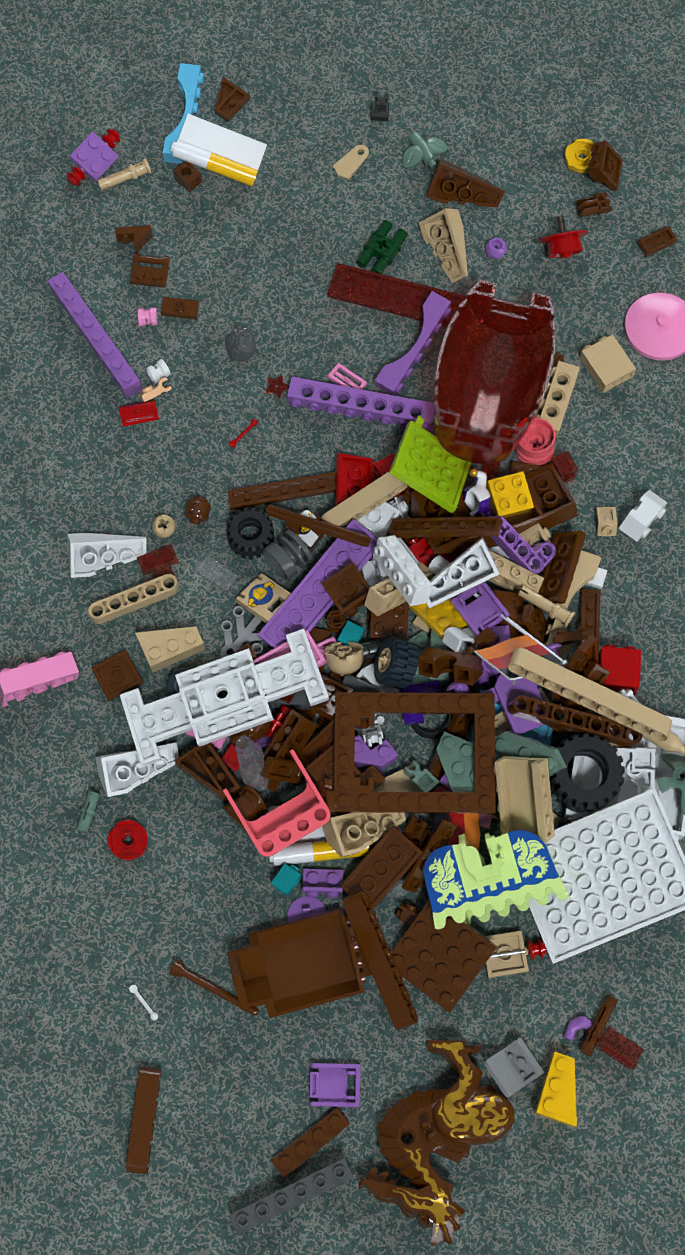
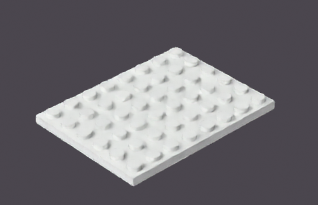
M655 788L555 829V836L548 842H544L569 895L568 899L560 900L554 893L549 894V902L545 906L539 905L535 899H530L529 908L553 964L685 910V856Z

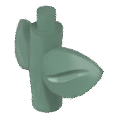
M414 132L408 138L413 146L409 147L403 155L404 168L414 167L423 160L426 166L435 169L437 164L435 163L436 158L434 155L447 151L448 146L444 141L435 137L425 141L419 132Z

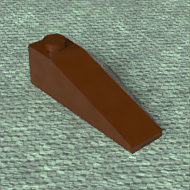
M440 159L426 197L448 204V201L459 202V205H465V202L475 203L476 206L498 207L505 190L457 165Z

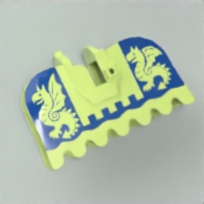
M512 831L496 838L487 833L485 834V840L492 864L487 866L478 850L473 846H469L465 834L459 835V844L444 846L432 852L425 862L423 872L432 907L435 929L444 928L448 916H452L457 923L465 921L470 925L473 915L478 917L481 922L489 921L492 910L497 911L500 916L506 917L510 913V905L515 904L520 911H526L529 908L530 899H535L539 905L545 906L549 902V894L554 893L560 900L568 899V892L560 879L546 844L539 836L528 831Z

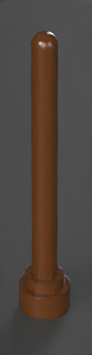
M179 960L174 962L169 972L170 975L175 978L177 976L180 978L184 977L241 1008L238 997L186 969L183 962ZM254 1006L243 1009L254 1016L259 1013L258 1008Z

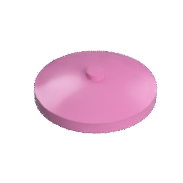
M651 293L636 300L629 308L624 322L625 335L630 345L641 355L654 360H671L685 353V301L668 293Z

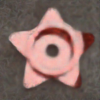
M279 376L276 379H267L269 387L266 393H273L280 398L283 391L289 389V386L283 383V376Z

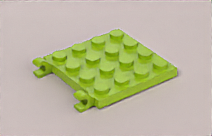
M418 415L416 421H410L406 425L389 473L442 508L453 513L457 508L472 462L468 458L470 448L464 445L461 451H457L423 429L422 425L425 419Z

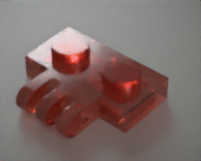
M172 544L136 557L143 576L153 573L155 579L159 575H165L167 572L174 575L170 566L179 563Z

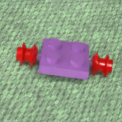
M107 129V135H101L102 140L92 131L69 156L78 166L72 167V173L67 172V180L71 185L80 186V180H86L84 173L96 182L119 156L111 148L116 147L115 142L120 143V135L116 130Z

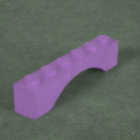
M433 291L423 305V327L416 344L402 358L383 367L375 379V387L394 396L402 391L404 387L403 382L406 377L408 379L411 377L414 371L413 366L421 361L424 355L422 352L425 348L428 349L430 347L433 335L435 333L438 334L441 330L443 319H447L451 314V301Z

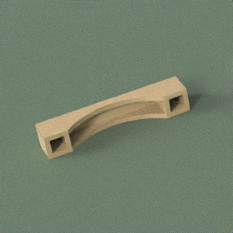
M581 550L565 604H561V607L567 610L571 599L577 591L594 579L601 560L600 556ZM555 619L553 625L549 624L546 632L549 638L547 643L544 642L545 646L553 644L554 635H557V632L566 630L562 622ZM571 644L563 645L557 649L561 659L566 660Z

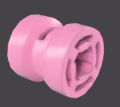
M151 307L149 310L138 308L139 327L146 326L147 324L152 326L158 325L156 307Z

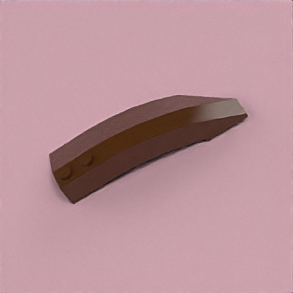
M551 463L525 475L526 480L530 479L527 481L534 508L529 512L504 519L520 534L537 523L542 528L550 529L577 517L578 514L574 499ZM465 494L460 496L457 508L453 513L442 508L441 511L439 510L436 518L472 517L470 516L472 511L464 502ZM479 514V515H476V516H473V517H483V516ZM506 534L505 539H506V541L508 542L509 537H508V535ZM482 536L427 537V541L434 554L457 553L466 551ZM483 536L488 548L498 546L490 536Z

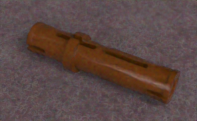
M606 995L591 1028L586 1031L587 1036L579 1049L583 1054L591 1057L597 1042L601 1041V1034L618 1003L615 998Z

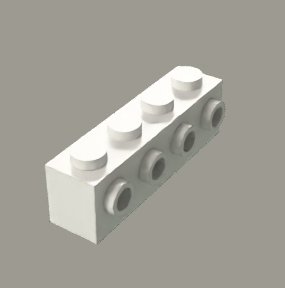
M395 535L378 538L373 556L410 606L427 603L433 585Z

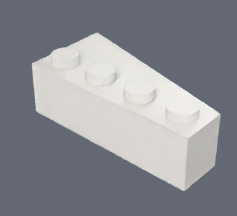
M483 536L430 580L433 587L427 600L429 608L500 574V570Z

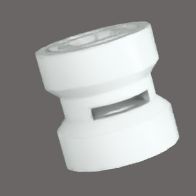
M163 359L158 360L154 366L150 365L146 368L154 384L158 383L160 378L171 375Z

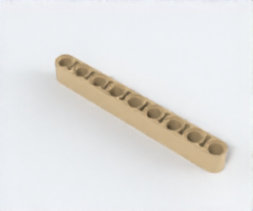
M514 649L508 669L514 674L654 740L662 742L668 739L672 720L669 717L526 649Z

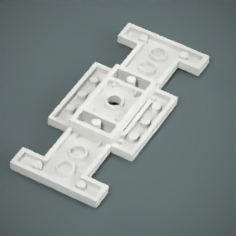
M301 629L286 635L291 649L290 653L255 665L250 650L246 649L176 674L180 692L144 705L138 688L121 694L120 698L142 767L161 761L157 742L193 730L197 744L200 747L272 721L274 719L268 702L305 689L311 706L330 700L305 630ZM220 691H227L228 695L225 698H218Z

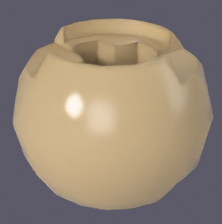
M165 514L158 515L152 523L153 532L161 538L170 537L176 528L173 518ZM165 524L167 528L163 529L161 525Z

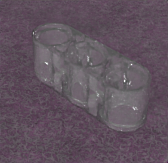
M243 735L236 741V752L242 780L253 789L263 791L268 786L269 778L260 775L265 764L262 747L257 741L247 735Z

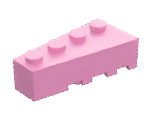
M59 652L51 658L42 657L34 663H22L17 668L0 670V703L2 708L8 706V701L17 699V702L21 701L31 692L39 694L47 690L49 685L54 688L77 679L79 671L72 652Z

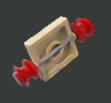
M522 931L485 936L498 946L486 963L488 978L529 972L526 955L534 960L535 956L539 955L543 959V955L546 954L545 943L541 942L540 939L534 944L529 940L527 947H524Z

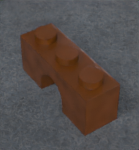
M428 647L418 658L419 675L438 678L443 673L451 672L454 673L455 682L473 686L483 674L482 658L478 656Z

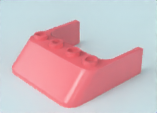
M293 749L290 750V755L306 780V789L298 796L255 821L244 819L228 790H223L258 852L265 857L273 856L325 825L330 819L329 808Z

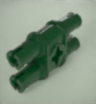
M384 220L379 229L371 234L372 237L367 244H364L363 252L356 261L359 267L365 268L372 257L379 259L371 271L377 277H380L385 268L393 263L394 257L401 251V245L408 236V233L400 228L392 240L387 238L386 236L393 226L387 220Z

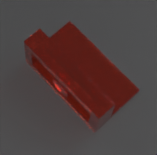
M611 1027L607 1028L596 1047L631 1071L636 1068L639 1063L637 1061L644 1051L643 1048Z

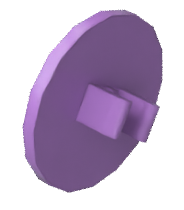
M303 896L291 904L288 910V922L319 915L327 911L319 899Z

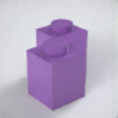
M360 735L355 737L354 765L356 767L369 768L373 765L378 771H383L398 760V754L388 740L370 750Z

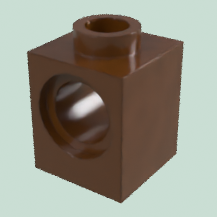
M184 161L176 166L174 170L175 180L188 192H191L202 182L201 172L189 162Z

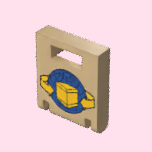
M260 573L258 579L255 578L240 593V596L235 598V601L267 624L291 593ZM280 598L281 604L273 613L270 612L268 609Z

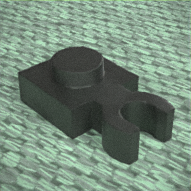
M376 91L375 101H372L371 120H389L390 102H387L388 92H385L384 97H379V91Z

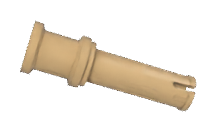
M144 158L142 162L134 165L129 164L128 168L97 181L103 191L132 178L136 180L141 175L151 174V169L146 158Z
M526 585L522 587V590L528 594L520 590L518 596L546 611L551 619L559 620L567 628L575 612H569L561 607L560 603L554 604Z

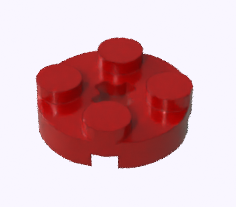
M132 820L121 821L110 831L108 846L115 857L124 861H132L145 853L148 847V835L146 830L137 822ZM128 835L131 839H134L129 846L123 843V840Z

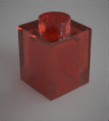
M569 451L551 458L550 464H553L563 482L569 483L576 478L578 468Z

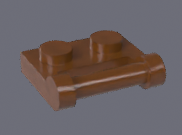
M134 253L130 284L166 288L170 257L142 256L140 253ZM139 263L163 265V268L139 266Z

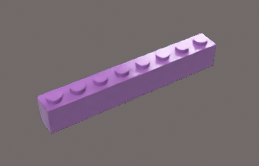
M64 272L47 280L51 292L126 399L142 390L140 380Z

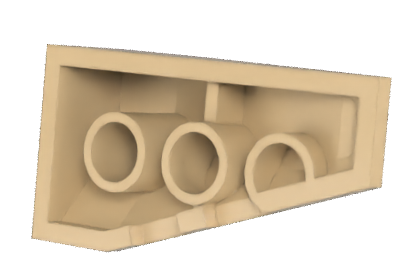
M445 208L419 222L426 244H431L434 249L432 253L435 257L439 256L441 259V267L450 281L455 283L467 277L464 229L459 210Z
M353 812L330 818L322 828L328 845L340 857L360 853L384 836L392 826L397 827L404 822L406 817L404 813Z

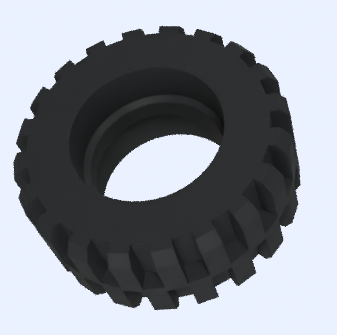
M581 733L578 736L574 734L568 739L565 738L556 747L566 766L573 757L586 756L593 759L599 765L602 772V781L593 790H584L577 787L569 778L567 767L549 777L551 795L555 794L558 797L556 801L559 804L561 802L565 803V808L569 810L575 808L576 812H583L584 810L593 812L595 809H601L614 799L624 783L625 778L622 776L625 773V767L621 766L623 758L621 755L617 756L616 752L618 749L615 745L611 748L608 745L610 741L606 738L603 741L600 740V735L593 734L589 736L588 733Z

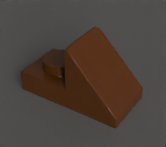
M151 225L115 228L117 242L128 244L134 241L136 253L153 237Z

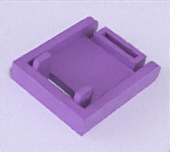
M485 582L464 591L451 600L452 606L476 637L480 634L478 629L483 631L487 626L492 628L503 620L501 614L505 618L510 616L506 608ZM477 592L481 595V597L467 606L465 605L464 601Z
M311 1063L310 1068H319V1072H310V1098H318V1102L312 1101L309 1106L359 1107L360 1064ZM347 1075H356L355 1096H347Z

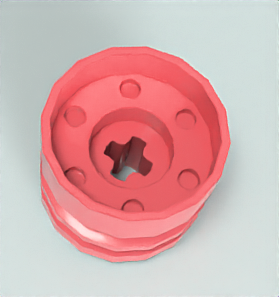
M541 418L525 420L519 426L516 434V456L520 462L543 466L552 459L556 432L553 426Z

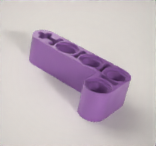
M501 516L503 523L499 536L490 537L515 564L532 573L541 572L554 557L556 552L555 546L550 542H541L531 547ZM506 534H507L508 537H509L508 542H507L506 539H505ZM519 547H520V549H521V554H520V555L518 554V549H519ZM543 547L545 548V554H544V555H543V553H542Z

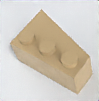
M197 627L135 633L152 673L205 650Z

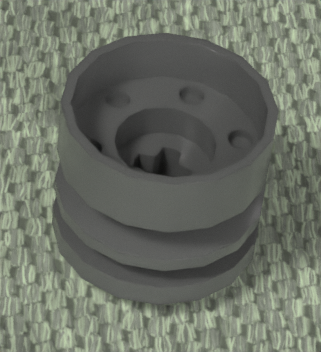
M286 530L284 536L278 537L280 546L272 542L263 549V554L269 564L287 581L298 573L295 564L300 568H304L306 566L305 563L309 564L313 561V557L306 544L291 530Z

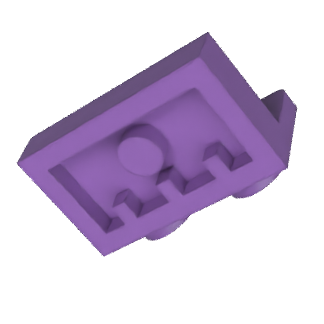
M303 869L302 893L306 894V897L316 898L318 894H326L327 898H338L339 895H343V888L340 887L343 883V870Z

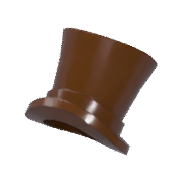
M242 786L240 788L239 797L234 802L244 819L255 821L264 812L265 814L269 813L261 796L249 786ZM228 804L223 807L228 816L247 833L232 805Z

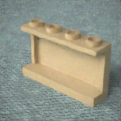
M503 756L495 761L494 773L497 780L496 792L499 799L498 812L500 813V831L502 835L522 830L539 836L543 842H548L555 836L548 759Z

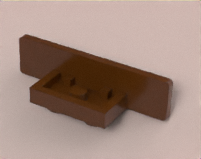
M442 820L435 832L427 829L417 846L423 852L412 866L411 872L402 885L404 890L413 893L418 891L424 881L423 871L427 858L436 849L447 844L457 825L447 820Z

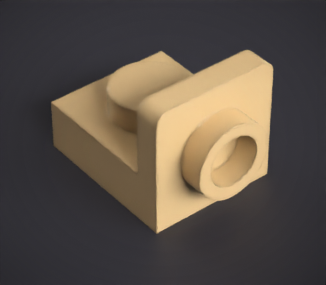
M596 507L597 535L616 536L618 521L615 507Z
M539 523L519 534L530 546L539 543L542 539L545 542L551 543L549 539L552 537L546 527L542 528Z

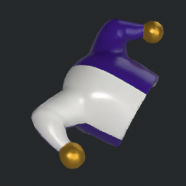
M471 469L470 475L475 477L474 483L464 489L466 491L464 502L472 511L470 516L473 517L479 514L483 517L494 516L490 506L491 496L486 489L487 474L480 470Z

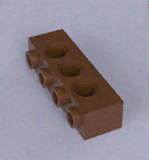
M291 710L249 776L275 792L282 781L265 778L260 775L267 757L294 761L290 755V750L293 749L296 755L299 756L317 728V725L296 711Z

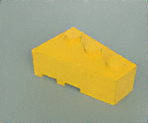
M553 1052L534 1114L573 1128L577 1127L575 1058Z

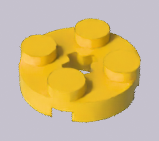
M577 139L574 143L567 146L565 162L568 169L578 173H588L591 147L594 145L592 141ZM583 153L586 158L582 159L579 156Z

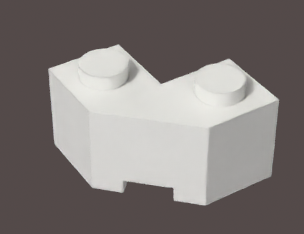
M648 490L641 497L637 506L629 512L619 529L635 541L640 540L642 537L645 539L651 531L649 527L652 522L657 518L661 519L665 514L666 509L664 508L667 502Z

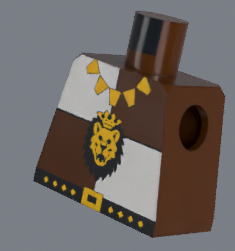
M321 509L316 515H313L309 510H305L301 515L322 521L321 517L326 512ZM290 522L283 526V533L286 530L294 532L306 544L310 553L313 552L325 535Z

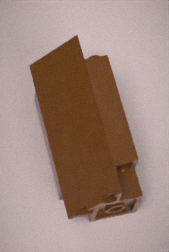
M342 908L248 933L251 946L227 952L241 1009L266 1004L269 1018L364 993L363 984L366 983L365 977L372 975L347 915L344 916Z

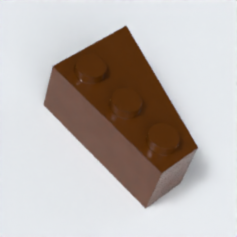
M210 743L200 747L196 746L174 761L177 768L224 803L229 801L223 792L224 789L228 790L232 798L241 792L240 786Z

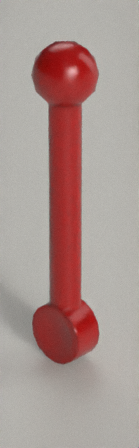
M252 419L251 424L235 440L229 442V446L235 448L236 443L253 426H256L258 421Z

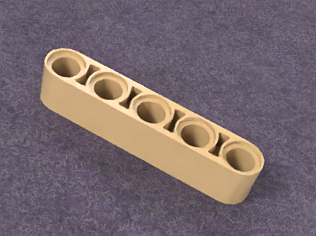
M388 472L326 512L321 519L323 522L346 528L353 519L359 520L405 490L407 484Z
M166 574L90 605L89 615L94 623L102 624L171 597L178 592L177 579L172 574ZM167 583H174V586L171 588L165 587ZM149 590H156V593L153 595L147 594ZM134 596L138 597L136 602L129 601ZM114 604H121L118 609H112ZM96 611H103L100 616H94Z

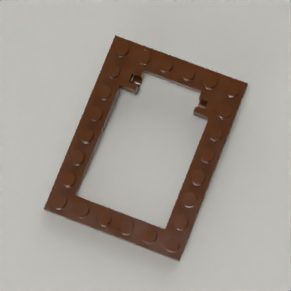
M335 692L334 796L337 801L335 812L496 813L494 693ZM375 714H474L475 792H374V778L360 779V777H354L355 727L360 729L374 728Z

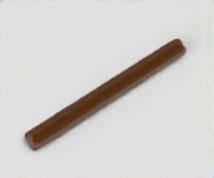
M268 505L265 511L271 517L363 547H368L371 542L369 536L274 505Z

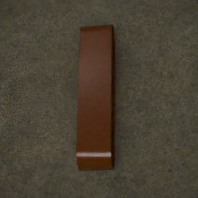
M140 1067L126 1162V1172L148 1174L149 1167L147 1165L150 1163L152 1148L150 1142L153 1141L155 1126L153 1120L156 1118L158 1104L156 1099L159 1096L161 1069Z

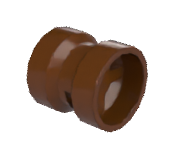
M338 610L331 611L327 616V628L331 633H341L346 625V618Z

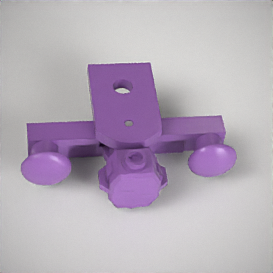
M553 643L546 645V647L558 655L557 649L561 648L562 645ZM482 659L483 670L496 677L494 688L481 693L495 694V704H501L511 730L521 735L543 726L544 724L514 717L507 709L508 703L519 695L543 701L538 687L541 686L525 678L508 680ZM453 682L446 689V693H471L467 684ZM516 702V707L520 710L522 705ZM535 707L536 714L541 715L540 709Z

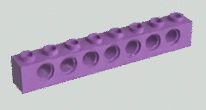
M298 377L291 378L287 394L288 404L296 408L304 406L313 411L320 409L325 410L329 414L341 413L349 418L357 416L362 417L366 421L378 420L387 425L391 423L399 424L403 428H406L410 421H416L417 417L411 416L412 414H418L425 419L422 428L426 431H432L436 411V403ZM306 393L311 394L310 397H305L303 395ZM322 397H328V398H330V399H328V400H322L321 398H322ZM345 400L347 403L341 404L339 401ZM362 403V404H365L366 406H364V407H358L357 405ZM382 407L383 410L378 411L375 408ZM395 410H399V411H401L402 413H400V414H395L394 411H395Z

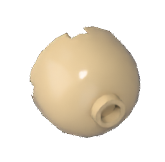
M337 642L325 648V660L329 669L344 677L357 671L364 659L363 647L359 643L348 642V646L342 645V642Z

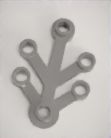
M236 606L233 609V615L236 618L238 638L234 643L232 642L231 631L233 625L228 620L223 621L221 629L224 632L225 646L221 649V658L229 656L227 655L228 650L233 652L238 650L244 642L262 640L257 636L258 633H252L262 620L255 616L247 627L244 628V608ZM271 606V607L269 608V611L272 612V613H273V606ZM237 610H241L242 614L237 615L235 614V612ZM228 624L230 625V628L226 630L223 628V626ZM260 643L253 644L251 647L252 649H254L255 647L261 648V650L259 652H255V654L257 656L261 655L263 652L262 645Z

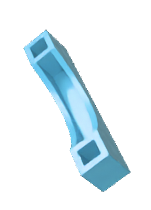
M180 63L177 79L179 89L186 100V106L179 125L165 138L163 158L164 162L182 164L184 160L173 157V152H170L173 141L177 142L187 114L194 116L195 113H198L199 103H197V98H201L200 84L204 83V73L201 72L200 65Z

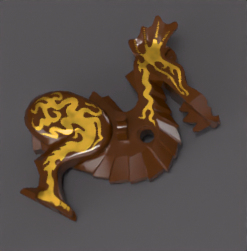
M428 1040L427 1050L432 1054L440 1055L448 1062L457 1075V1082L450 1088L431 1089L421 1093L418 1090L406 1099L402 1098L392 1109L388 1107L383 1120L378 1122L379 1135L377 1139L381 1148L379 1153L388 1161V1165L400 1170L402 1176L411 1180L410 1184L417 1190L397 1186L396 1179L387 1182L389 1172L376 1175V1167L370 1170L366 1178L362 1179L358 1186L359 1190L366 1188L368 1193L373 1194L374 1198L380 1202L397 1204L406 1217H417L418 1225L421 1228H433L430 1241L432 1246L441 1241L448 1244L453 1243V1233L460 1230L459 1219L465 1213V1210L452 1201L450 1192L454 1185L438 1176L430 1165L429 1156L435 1153L459 1164L463 1157H469L470 1145L496 1142L511 1130L514 1123V1109L511 1102L499 1095L491 1084L485 1088L484 1086L478 1087L483 1072L471 1062L468 1055L480 1052L482 1046L465 1045L464 1041ZM409 1135L412 1138V1142L404 1144L401 1141V1137Z

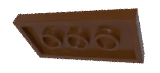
M580 530L555 533L552 544L555 546L556 552L554 557L544 567L542 574L544 580L538 594L554 604H565L584 545L585 532Z
M392 826L340 887L349 895L359 891L365 892L374 911L415 864L423 851L395 826Z

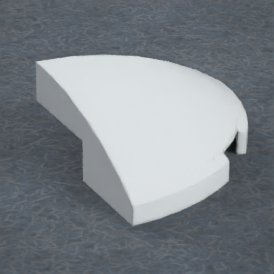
M616 747L618 749L616 752L617 756L621 755L623 758L621 766L625 767V772L631 778V781L641 787L654 789L656 748Z

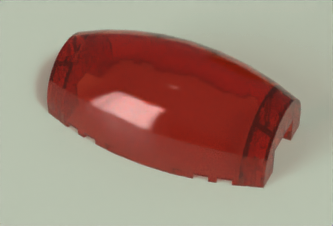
M480 279L467 293L464 302H461L458 311L447 327L436 365L433 405L436 434L440 445L448 453L461 460L477 464H492L506 459L511 454L536 417L552 372L555 356L556 325L554 324L555 313L551 296L533 292L530 306L495 298L497 283Z

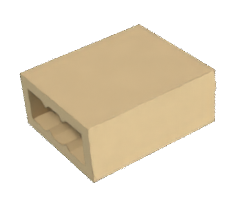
M613 335L602 337L596 344L592 346L587 345L582 349L580 360L603 393L634 377L636 368Z

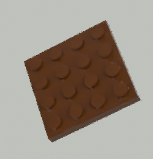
M429 899L391 954L400 975L450 1013L498 946L465 921L462 923L455 922L452 916L446 918L444 928L435 929Z

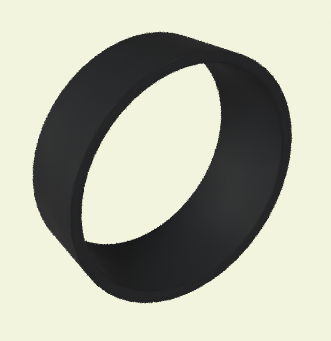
M449 714L447 725L438 732L430 733L423 731L417 724H411V726L419 736L426 739H437L446 732L451 722L452 714Z

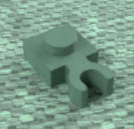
M416 761L411 763V766L414 768L413 771L405 767V775L413 778L411 784L419 792H431L438 786L439 781L426 768L421 771Z

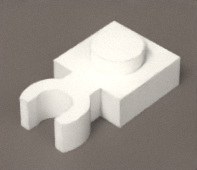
M375 725L371 729L361 730L364 742L368 743L369 747L375 742L383 743V733L380 725Z

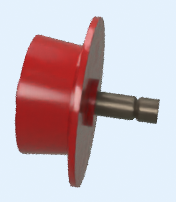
M557 216L559 234L550 235L538 240V243L548 244V258L561 257V259H565L584 251L580 237L587 235L588 231L566 232L564 216Z

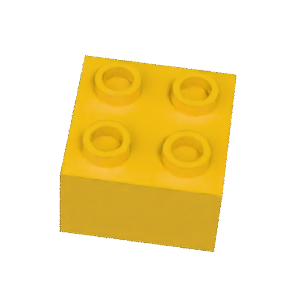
M524 471L487 481L486 489L491 496L490 506L494 516L506 518L529 512L534 508Z

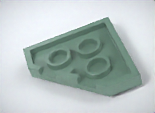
M511 730L495 737V748L500 758L503 756L547 758L549 777L567 767L559 750L555 747L546 746L537 740L523 737Z
M444 732L436 750L452 792H475L474 744ZM495 753V761H497L499 755Z

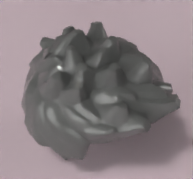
M238 325L226 339L227 353L231 359L237 362L249 360L256 350L252 332H250L248 327L242 328L241 325Z

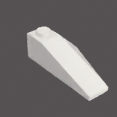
M95 533L67 534L71 578L90 577L96 575L95 571L106 567L109 570L113 568V564L121 561L128 563L146 556V537Z
M177 743L157 746L161 761L144 767L140 763L137 750L95 757L98 775L106 796L111 797L128 793L155 775L174 766V761L179 758Z

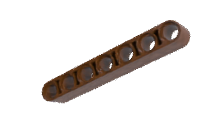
M524 695L515 697L507 706L508 712L514 717L580 735L581 733H588L589 736L597 734L600 735L599 739L602 741L606 738L610 741L609 743L624 747H630L639 743L643 737V734L614 720ZM516 702L522 705V710L516 707ZM535 707L540 709L541 715L536 714ZM554 712H556L559 715V720H556L554 718ZM572 717L577 719L578 725L573 723ZM591 722L596 725V731L592 729ZM610 727H611V728L614 730V732H615V735H614V736H613V735L610 733V731H609V728H610ZM628 732L632 734L633 741L629 739Z
M359 891L344 898V909L394 1027L397 1030H401L418 1022L416 1010L365 892Z

